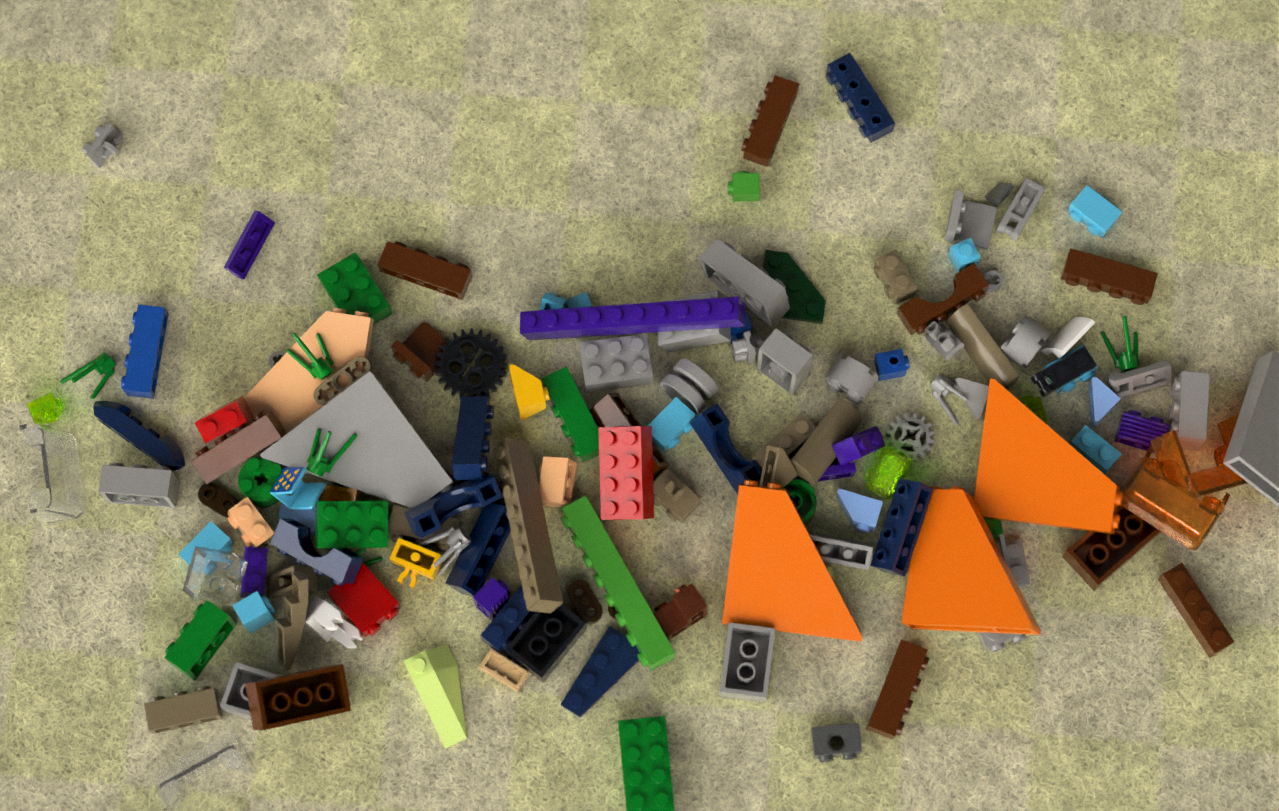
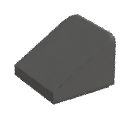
M999 183L985 198L994 207H998L1011 195L1013 185L1011 183Z

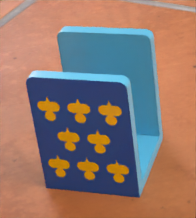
M305 467L284 468L269 493L291 510L312 509L326 484L323 482L304 483L301 479L307 470Z

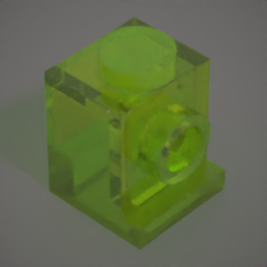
M52 393L26 404L34 423L39 429L44 428L42 423H52L58 420V416L62 415V411L66 410L61 398L56 399Z

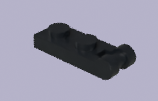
M1084 346L1043 371L1034 374L1030 379L1034 384L1038 385L1042 397H1046L1093 370L1097 364ZM1049 377L1052 384L1048 385L1045 379Z

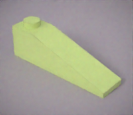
M444 645L424 650L404 660V664L445 749L466 739L459 670L449 646Z

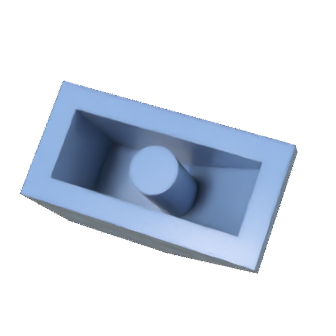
M839 488L836 498L851 525L855 526L856 530L862 533L874 532L883 501Z

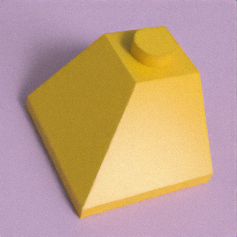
M514 364L509 365L520 420L527 419L546 409V401L550 400L547 387L542 388L541 380Z

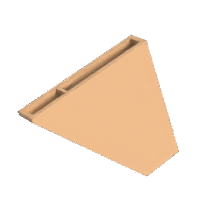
M333 308L332 312L325 311L300 339L316 359L322 357L325 360L316 338V334L319 333L330 358L335 363L332 365L334 372L321 381L317 377L314 379L308 370L286 353L244 397L253 416L261 411H264L266 414L272 410L287 434L322 408L324 405L318 404L314 399L315 389L354 358L361 356L368 359L374 319L368 317L369 313L355 311V315L346 314V310ZM297 342L290 348V350L311 366L313 362ZM358 362V368L353 372L350 368L347 370L354 380L357 379L354 375L356 372L361 371L364 373L366 371L364 368L367 365L366 362ZM343 374L337 378V385L344 388L349 384L347 375ZM332 382L329 383V386L332 387L330 390L320 391L322 394L321 397H319L320 400H329L328 394L332 391H335L336 394L339 393V391L333 387ZM251 418L245 422L246 426L253 422ZM230 430L224 434L232 435L234 434V431Z

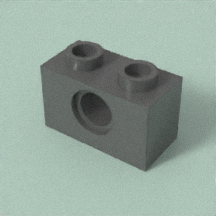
M859 723L811 727L813 759L819 758V762L833 761V757L842 756L843 760H852L861 754ZM838 738L842 741L843 746L840 749H834L830 745V740Z

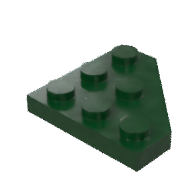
M765 250L763 268L774 280L776 278L779 279L786 286L785 290L788 295L790 309L781 318L823 324L826 301L788 253Z

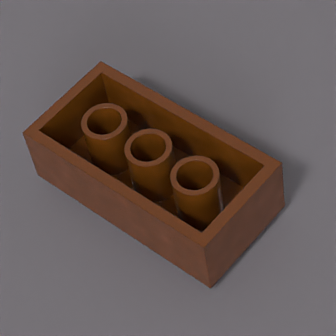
M1135 492L1124 500L1121 506L1117 507L1120 523L1119 528L1115 529L1114 534L1088 531L1067 549L1062 556L1093 591L1166 528V525Z
M343 664L328 665L245 683L253 730H268L351 711Z

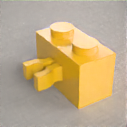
M398 538L389 558L392 564L405 569L399 575L398 583L402 584L404 578L408 577L410 571H412L410 576L412 580L409 587L413 589L417 583V574L435 581L442 565L441 563L437 567L433 566L442 556L441 554Z

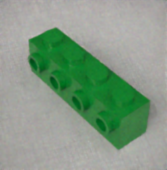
M564 367L543 377L542 388L547 387L549 398L553 403L550 406L556 419L560 417L563 423L560 426L565 438L570 437L573 443L570 447L575 458L580 457L583 463L598 456L599 429L568 368Z

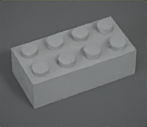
M717 238L699 257L705 277L729 296L739 297L746 304L748 310L771 327L790 309L784 283L777 278L775 280L771 278L768 272L761 266L757 268L746 255H740L735 252L734 247L728 242L723 243Z

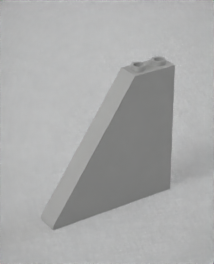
M1273 350L1257 359L1223 464L1279 507V354Z
M372 371L366 373L260 454L264 459L291 468H306L316 431L320 428L321 434L316 453L319 452L327 431H331V436L323 453V456L328 458L327 463L332 460L353 434H357L356 439L333 465L330 473L325 471L321 478L410 508H414L453 488L451 485L455 483V480ZM306 470V473L315 475V474L309 472L308 470Z

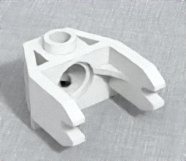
M315 596L307 606L305 625L326 642L333 637L348 649L356 648L357 646L353 641L354 639L362 641V633L344 620L343 614L336 609L337 606L327 598L323 600Z

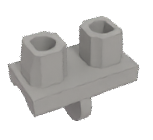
M109 123L106 127L99 125L95 130L94 135L97 139L94 143L88 142L82 147L85 155L99 168L111 154L114 156L120 154L116 147L123 136Z
M933 321L925 328V331L928 333L925 339L947 361L952 356L957 355L958 350L964 347V344L943 323L938 324L936 321Z
M744 332L743 339L732 341L734 362L747 360L748 365L754 364L755 357L759 354V348L767 339L762 336H755L751 339V332Z

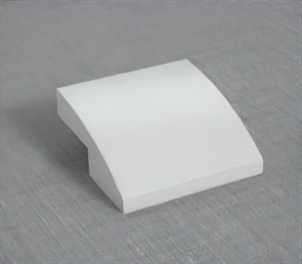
M1085 317L1072 318L1041 351L1046 356L1053 352L1058 358H1061L1095 322Z

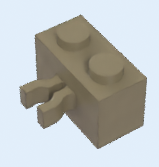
M668 469L653 482L654 504L656 506L661 504L667 510L665 512L666 515L674 522L679 520L683 523L700 505L701 498Z

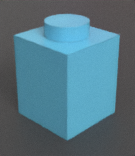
M971 238L950 246L948 256L957 273L972 264L978 266L980 255Z

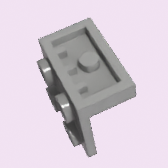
M955 190L944 240L959 243L971 238L975 247L988 249L996 207L963 200L964 192Z
M999 534L995 542L1018 586L1030 585L1022 539L1005 541L1004 534Z

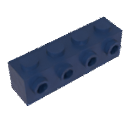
M851 53L827 64L826 79L830 85L834 84L838 90L836 94L840 102H845L849 109L847 111L853 121L857 120L862 137L868 138L870 143L892 132L895 122Z
M488 396L461 397L452 459L455 480H482L483 471L488 468V459L485 455L490 452V441L488 439V436L492 435L490 419H494V406L490 405Z
M899 478L870 566L887 573L905 577L934 489L921 482Z
M494 503L484 506L469 535L471 542L460 553L445 584L459 593L473 597L483 587L511 532L505 506Z
M522 585L480 635L482 641L499 653H502L517 633L520 632L530 617L536 612L527 611Z

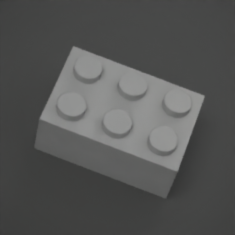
M717 290L662 302L726 298L727 296ZM731 327L658 332V346L669 352L731 341Z
M775 328L759 348L757 369L794 395L809 376L813 355L807 346L794 342L789 333Z
M647 333L579 343L586 393L653 384Z
M1182 371L1178 378L1174 379V385H1170L1169 398H1173V403L1168 409V420H1171V428H1168L1166 440L1170 442V449L1198 451L1206 441L1210 373Z
M113 462L110 465L102 466L99 493L108 503L176 508L180 481L168 467L156 466V469H149L147 466L134 464L133 467H124V464Z
M729 622L719 697L766 703L775 628Z

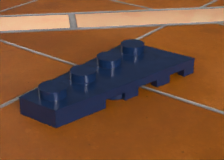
M609 626L560 705L581 718L639 661L637 654L640 652L637 647H632L626 635Z

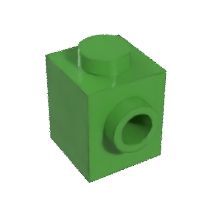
M739 171L736 174H732V181H728V195H732L733 202L759 201V173Z

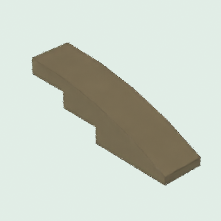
M301 571L292 572L293 594L284 596L285 618L276 619L278 663L285 671L291 669L305 626L308 605V578Z

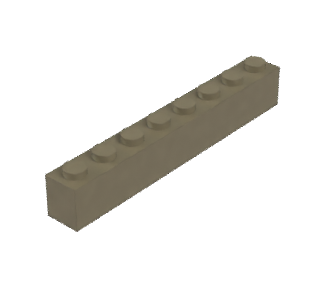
M506 437L494 448V455L499 470L498 474L507 509L527 611L552 613L563 603L530 444L527 440Z

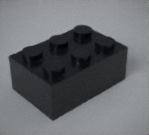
M561 604L552 613L535 612L505 650L509 657L544 683L586 631L587 626L583 620Z

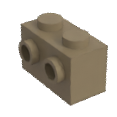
M897 250L876 258L873 268L874 273L879 280H882L887 297L891 298L895 305L915 296L917 286Z

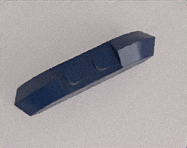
M111 401L94 402V416L99 422L161 466L168 467L172 471L185 467L184 457L180 448L168 435L160 438V435L153 429L149 428L148 431L141 426L143 423L133 415L129 418L131 409L122 404Z

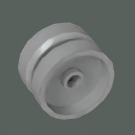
M682 358L673 367L674 374H667L660 382V386L672 400L677 397L691 411L699 415L706 407L705 399L711 400L717 394L719 388L704 370L691 361Z

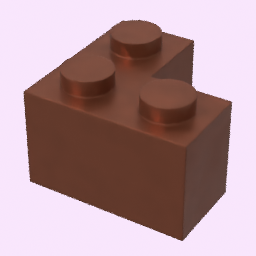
M684 584L674 591L675 595L672 596L670 603L663 602L654 609L656 612L653 614L668 641L707 616L708 606L693 584L688 586Z

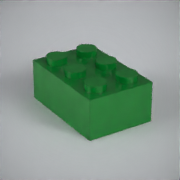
M356 252L317 274L321 285L334 306L338 309L346 310V314L355 315V311L369 313L368 317L374 319L373 325L392 314L390 305Z
M317 501L315 503V548H388V501Z
M208 600L196 608L194 618L190 623L184 624L179 632V638L176 642H171L165 651L166 655L164 658L194 681L237 625L227 613Z

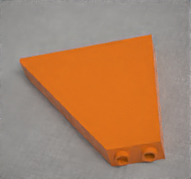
M990 379L974 501L983 518L1114 534L1115 529L1119 528L1120 515H1117L1118 505L1121 506L1123 492L1120 491V487L998 381Z
M745 480L744 483H739L722 624H729V622L775 628V631L862 642V633L786 488H781L782 484L771 482L768 483V486L758 485L759 481Z
M931 486L930 488L934 490L910 560L901 623L910 629L1041 635V629L973 497L964 491L965 489L962 487L952 486L951 489H943L942 487Z

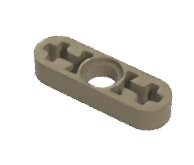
M361 356L354 358L315 389V401L320 405H326L366 373L372 371L370 360ZM358 362H366L367 365L364 367L366 371L364 373L361 371L356 372L354 375L357 379L354 380L347 370L350 368L353 372L358 368ZM344 374L348 376L349 384L341 388L337 385V378ZM332 382L333 387L339 393L336 394L335 391H332L328 394L329 400H320L319 397L322 395L320 391L330 390L332 387L329 386V383Z

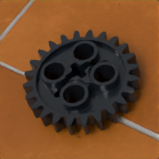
M473 328L470 329V333L467 335L464 329H461V336L459 337L454 332L452 341L449 338H445L447 346H439L443 353H436V358L441 361L434 362L435 367L441 368L435 371V375L442 376L438 380L439 384L446 383L444 391L452 389L451 396L454 397L459 393L460 400L464 396H481V394L489 398V390L496 393L497 388L495 384L503 385V381L499 377H506L507 374L501 369L508 368V364L502 362L507 359V355L500 354L504 347H496L498 339L491 342L490 333L483 337L482 330L480 329L476 335ZM464 346H471L473 352L471 354H464L461 349ZM481 348L482 352L475 360V367H471L464 381L460 382V378L467 370V363L470 364L473 361L478 349ZM484 357H489L493 363L489 366H484L480 361ZM457 364L461 366L462 370L459 373H452L449 370L451 365ZM478 376L481 382L473 385L469 382V378Z

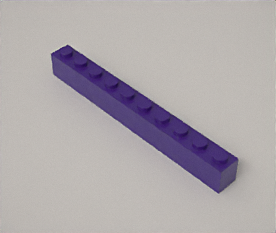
M739 297L522 311L520 312V334L528 340L744 327L746 304Z

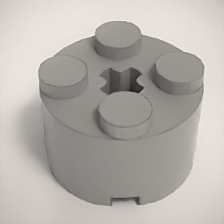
M1025 315L1016 325L1011 336L1004 342L1000 350L1007 357L1026 369L1052 332L1033 318Z
M839 354L825 379L830 390L835 393H839L841 390L848 394L847 399L858 405L860 401L866 400L878 379V375L876 373L873 376L868 373L870 368L849 356L844 360L843 355Z

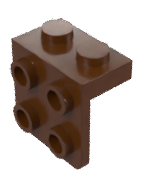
M423 322L403 343L396 340L391 345L394 353L392 356L400 364L405 363L415 377L418 379L421 377L428 382L434 376L435 371L440 369L434 366V362L441 361L436 358V353H443L439 346H447L443 336L430 325Z

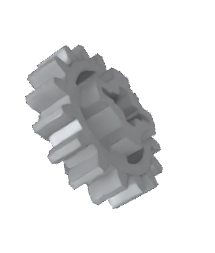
M905 413L903 419L896 416V424L894 422L889 423L891 430H886L885 435L890 438L886 439L885 444L891 445L889 453L895 451L896 459L903 456V462L906 463L908 458H911L912 462L915 463L918 456L923 460L925 453H931L932 449L929 446H934L935 440L930 438L934 437L935 431H929L932 424L928 423L925 425L924 416L919 420L917 419V413H914L912 418H909V415ZM899 430L901 437L895 440V433ZM907 434H908L909 436H913V435H914V436H915V437H914V440H913V441H912V439H908V440H907V439H906ZM925 435V444L922 446L920 438Z

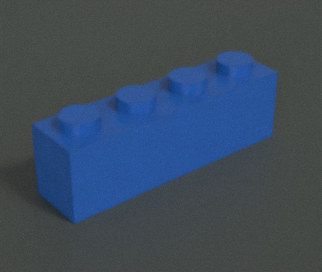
M138 305L137 312L133 313L132 323L134 331L129 335V346L131 348L130 353L125 357L126 376L123 375L121 380V388L127 396L154 399L169 315L165 307Z

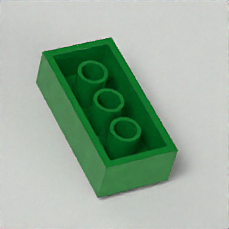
M665 716L619 720L626 811H675Z

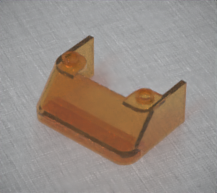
M1239 414L1217 424L1224 445L1216 448L1214 451L1216 467L1191 473L1176 430L1151 440L1150 442L1163 477L1193 497H1201L1249 484L1223 464Z
M1150 445L1132 470L1121 491L1123 492L1121 505L1188 549L1197 550L1222 514L1230 494L1226 492L1221 500L1213 496H1205L1201 501L1161 476L1163 473L1162 465L1157 459L1150 458L1155 446Z

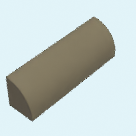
M968 303L953 313L946 323L954 335L964 344V349L988 383L990 379H995L1006 389L1016 384L1019 378L1018 373Z
M839 397L794 456L791 463L798 474L797 477L815 486L836 458L833 444L851 437L862 423L861 416L849 402Z

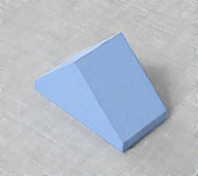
M1092 377L1089 382L1091 427H1096L1121 399L1097 377Z

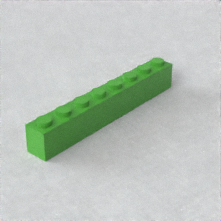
M587 496L562 508L563 516L560 517L565 529L570 528L573 533L571 539L577 549H582L584 553L582 559L587 568L592 567L595 572L593 578L597 586L604 588L606 592L604 598L609 607L614 606L617 611L615 617L621 627H626L628 631L626 637L632 647L636 646L640 652L637 656L642 666H647L651 672L675 659L674 649Z

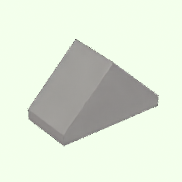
M960 377L955 379L954 383L958 390L968 398L965 403L975 421L979 420L987 400L989 386Z

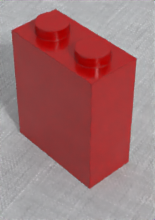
M242 395L202 416L195 422V425L204 442L207 443L244 424L253 414Z
M363 562L354 583H347L343 586L336 584L327 592L334 603L365 637L369 634L371 636L375 635L381 629L380 624L386 619L392 620L399 613L398 609L401 607L399 602Z

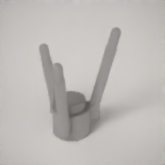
M941 373L930 385L934 390L932 395L939 401L953 423L958 425L959 422L941 396L947 397L953 392L964 401H967L968 398L958 391L952 379L947 378Z
M452 526L447 531L418 544V546L423 547L449 536L447 543L451 548L433 564L434 567H437L451 555L439 570V576L443 574L462 550L471 542L469 534L462 527L455 529Z

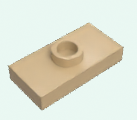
M490 648L478 667L517 693L531 674L530 671Z

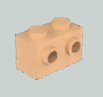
M543 456V462L539 467L540 481L538 485L543 505L564 507L572 502L577 469L576 462L569 458Z
M248 497L228 510L229 517L227 520L234 529L238 528L243 534L241 538L247 547L259 548L273 538V530Z

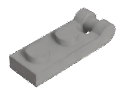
M1025 178L996 231L1001 234L1004 232L1011 236L1010 239L1017 241L1043 195L1045 187ZM1010 220L1017 223L1015 228L1008 225Z
M1166 360L1124 373H1111L1108 376V381L1111 385L1109 389L1119 398L1170 384L1172 383L1171 364Z

